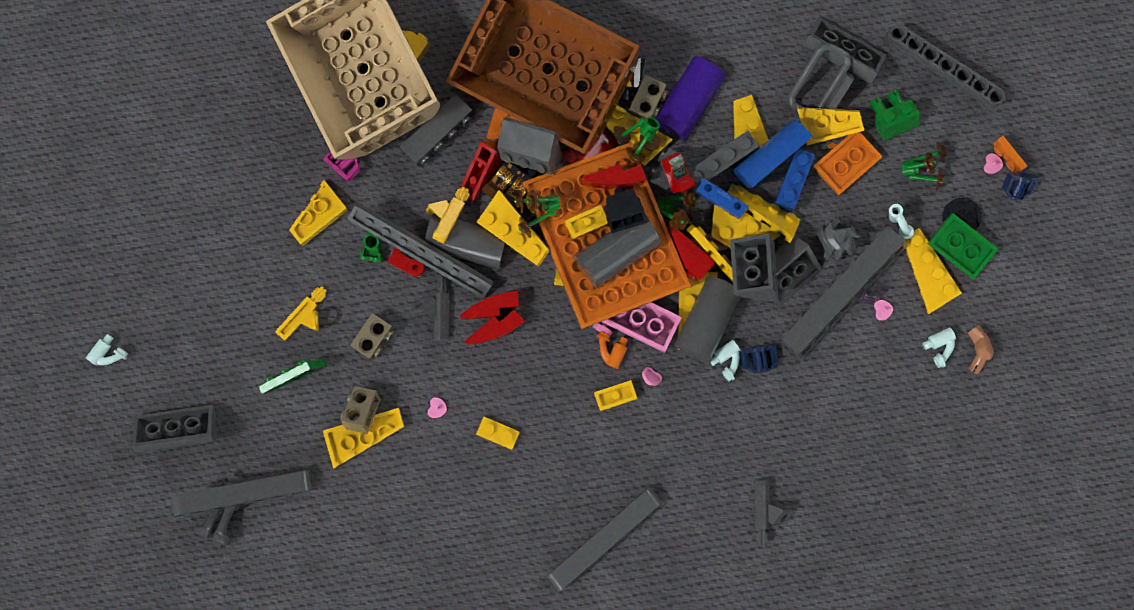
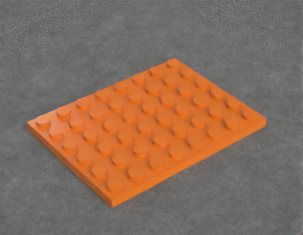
M632 142L559 168L552 175L543 174L522 183L526 194L530 193V190H534L539 197L558 195L560 210L555 211V216L548 217L538 224L550 249V254L581 329L691 286L647 180L644 184L625 188V190L633 189L644 208L647 219L658 233L661 245L597 289L594 288L573 257L611 231L609 225H605L574 240L572 239L565 225V220L599 205L602 206L606 214V198L614 195L615 190L582 185L581 179L583 176L618 164L621 165L623 171L641 165L640 162L632 161L627 154V147L634 148ZM539 203V208L534 213L536 219L547 213V211L542 210L541 203Z

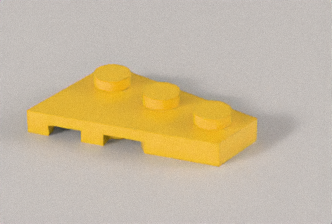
M797 107L801 124L813 136L806 142L807 145L864 131L859 110Z

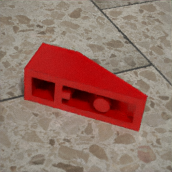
M606 129L588 153L583 154L572 147L563 151V159L560 164L562 167L611 150L617 144Z
M493 140L481 141L460 188L465 187V189H469L468 193L470 196H468V199L472 202L476 201L484 186L488 184L503 161L498 151V143Z
M669 225L668 232L687 277L692 281L697 280L699 282L716 262L681 231H674L673 227Z

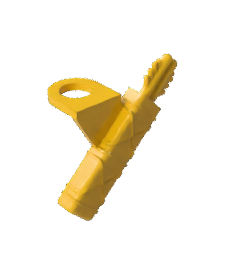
M462 187L457 189L455 193L456 198L453 197L450 203L444 200L428 204L427 214L432 215L434 213L441 218L438 227L433 233V239L445 243L464 208L465 203L463 201H467L468 196H470L468 188Z
M323 286L315 288L311 292L312 297H306L281 326L277 328L276 334L283 340H287L301 324L319 331L318 311L315 310L318 305L316 303L322 302L326 297L325 293L327 290Z

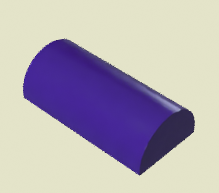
M694 56L655 118L659 122L660 127L686 142L725 80L726 75L708 60Z

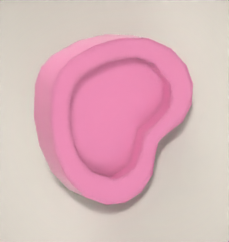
M990 153L986 156V164L984 166L986 173L994 174L1002 169L1003 162L998 155Z
M878 300L874 303L877 320L883 321L890 317L893 312V307L890 303L884 300Z
M597 323L592 326L599 332H604L610 336L612 334V331L604 323L603 325Z
M646 367L643 370L642 376L648 385L655 386L660 384L662 375L659 372H655L650 367Z
M436 397L431 399L428 415L432 418L443 416L447 412L444 401Z

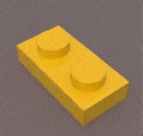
M599 205L565 220V225L574 240L608 225L602 206Z
M631 380L594 392L600 411L637 399Z
M483 417L476 435L513 450L520 432Z

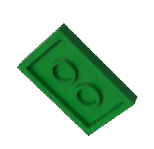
M954 213L947 217L927 242L930 247L973 280L998 250L996 246Z

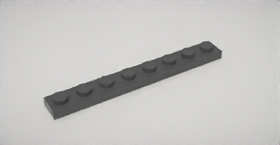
M359 202L355 204L347 219L481 298L485 297L494 282Z

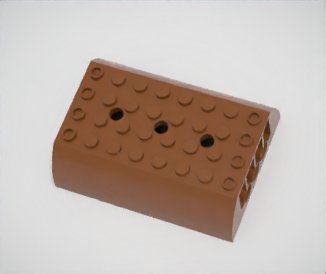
M486 0L446 82L524 123L557 132L560 142L586 154L600 139L632 77L639 59L640 46L550 0ZM513 46H518L520 50L516 57L510 55V49ZM548 63L554 67L551 74H545L543 71L544 66ZM581 81H586L588 84V88L584 92H580L577 88L578 83Z

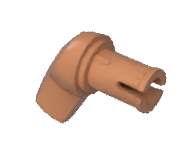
M978 325L968 332L975 344L976 356L968 369L973 372L977 365L975 374H980L986 361L991 360L994 354L989 337L981 326Z

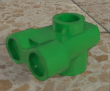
M367 231L363 241L364 249L360 251L359 259L383 262L384 253H381L382 239ZM373 237H375L377 240L376 245H373L371 243V239Z

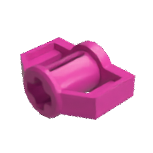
M330 151L323 159L348 183L361 171L358 158L337 159L333 163L334 157ZM355 161L356 165L347 174H345L344 172Z

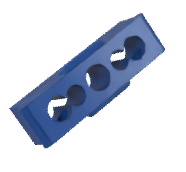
M705 178L699 181L700 184L695 192L735 218L739 219L743 212L748 209V205Z

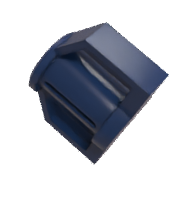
M1019 171L1008 173L1001 189L1008 197L1021 201L1033 194L1039 177L1035 174H1026Z
M776 345L740 351L743 369L753 373L770 371L779 363ZM768 350H769V353H770V359H771V364H772V365L769 366V367H768L767 358H766V352H765V351H768ZM749 353H752L754 369L750 368Z

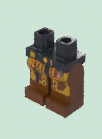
M504 162L503 166L497 171L490 182L484 186L482 191L493 199L498 190H500L517 209L518 207H516L514 200L516 195H519V190L522 191V199L527 195L522 183L537 177L539 172L528 168L523 173L519 170L520 165Z

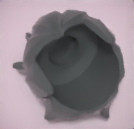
M836 218L833 223L830 222L827 226L822 223L818 230V237L825 249V259H829L833 255V257L835 256V261L839 262L843 253L851 255V250L858 251L854 238L861 236L856 233L852 225H841L839 218Z

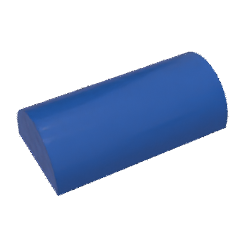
M792 120L738 165L733 172L744 188L754 187L813 136L800 122Z

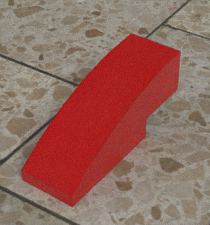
M618 164L583 176L581 183L582 185L594 188L616 189L617 187L629 188L641 185L647 179L641 165L623 171L621 165Z
M518 291L505 292L484 299L468 308L460 315L461 320L493 318L494 316L495 318L501 317L500 309L519 308Z
M515 310L500 322L494 316L464 342L469 346L494 341L515 331L525 321Z

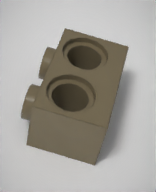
M645 75L628 113L640 119H646L647 117L656 118L660 110L657 108L659 101H664L668 92L665 90L666 84ZM654 87L658 90V94L651 95L648 89ZM644 104L648 105L650 107V111L642 112L640 110V106Z
M372 313L350 346L371 360L373 357L377 358L383 350L381 348L383 342H388L394 332L391 330L394 327ZM382 324L384 326L383 333L375 334V326ZM371 340L373 343L372 349L365 351L363 348L364 343Z
M354 386L353 391L348 395L346 409L342 411L340 417L345 429L368 434L381 400L376 390Z

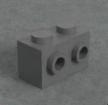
M671 148L667 152L663 151L658 159V162H660L658 168H653L648 177L651 179L649 185L664 194L667 193L670 186L662 166V160L676 153Z

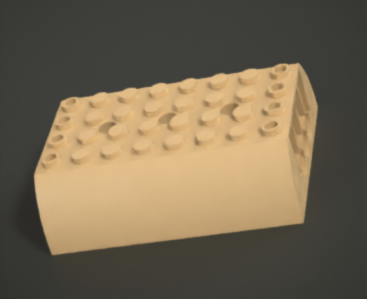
M301 0L266 21L334 159L347 160L366 156L432 119L438 112L440 103L387 0ZM345 31L351 32L349 40H343V33ZM363 64L368 65V71L365 74H361L359 71L360 66ZM383 97L385 105L378 108L376 102L379 98Z

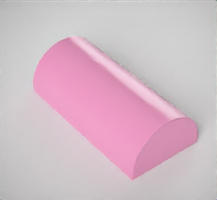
M650 302L604 320L602 323L665 353L682 317Z

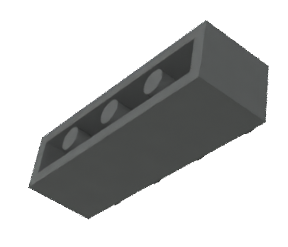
M455 94L438 110L432 119L425 122L400 146L401 150L417 166L420 164L424 165L431 158L429 155L434 150L438 152L445 145L443 142L448 137L450 139L458 133V128L462 124L466 125L472 120V109Z
M748 130L688 171L690 178H693L695 186L692 187L694 192L702 178L711 182L759 149L758 144Z

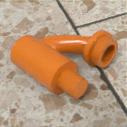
M600 331L596 337L599 338L601 356L606 365L618 370L628 349L625 347L628 339L621 337L619 343H615L609 354L606 342H610L611 336Z

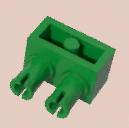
M894 90V93L891 91L887 95V98L894 107L887 109L880 97L870 102V106L876 113L875 127L883 141L919 127V111L911 99L904 101L898 90Z

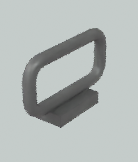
M831 43L820 45L813 53L789 93L788 104L790 108L798 112L797 107H803L796 103V96L823 52L830 51L843 59V64L816 108L836 109L854 80L853 74L848 71L851 65V57L848 52Z

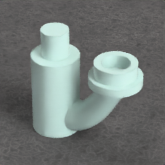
M893 204L889 208V220L899 224V235L901 237L910 239L914 234V230L907 224L903 216L902 206Z
M947 328L929 336L928 341L922 343L925 350L931 347L936 349L946 344L943 354L938 353L933 357L938 368L946 366L945 362L954 349L956 336L951 328Z
M107 334L103 340H98L86 359L95 365L103 366L112 364L122 358L126 360L128 353L118 347L117 350L113 351L115 355L104 357L111 348L110 343L114 339Z
M734 340L729 341L715 351L710 361L711 365L714 366L718 362L722 364L732 357L730 368L726 367L722 372L728 382L735 379L733 375L740 362V349Z

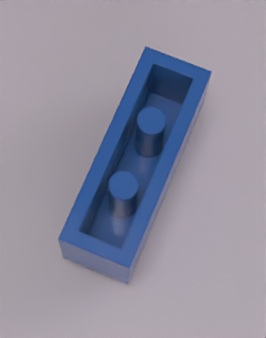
M801 149L796 150L792 154L774 202L779 208L790 212L795 209L815 154Z

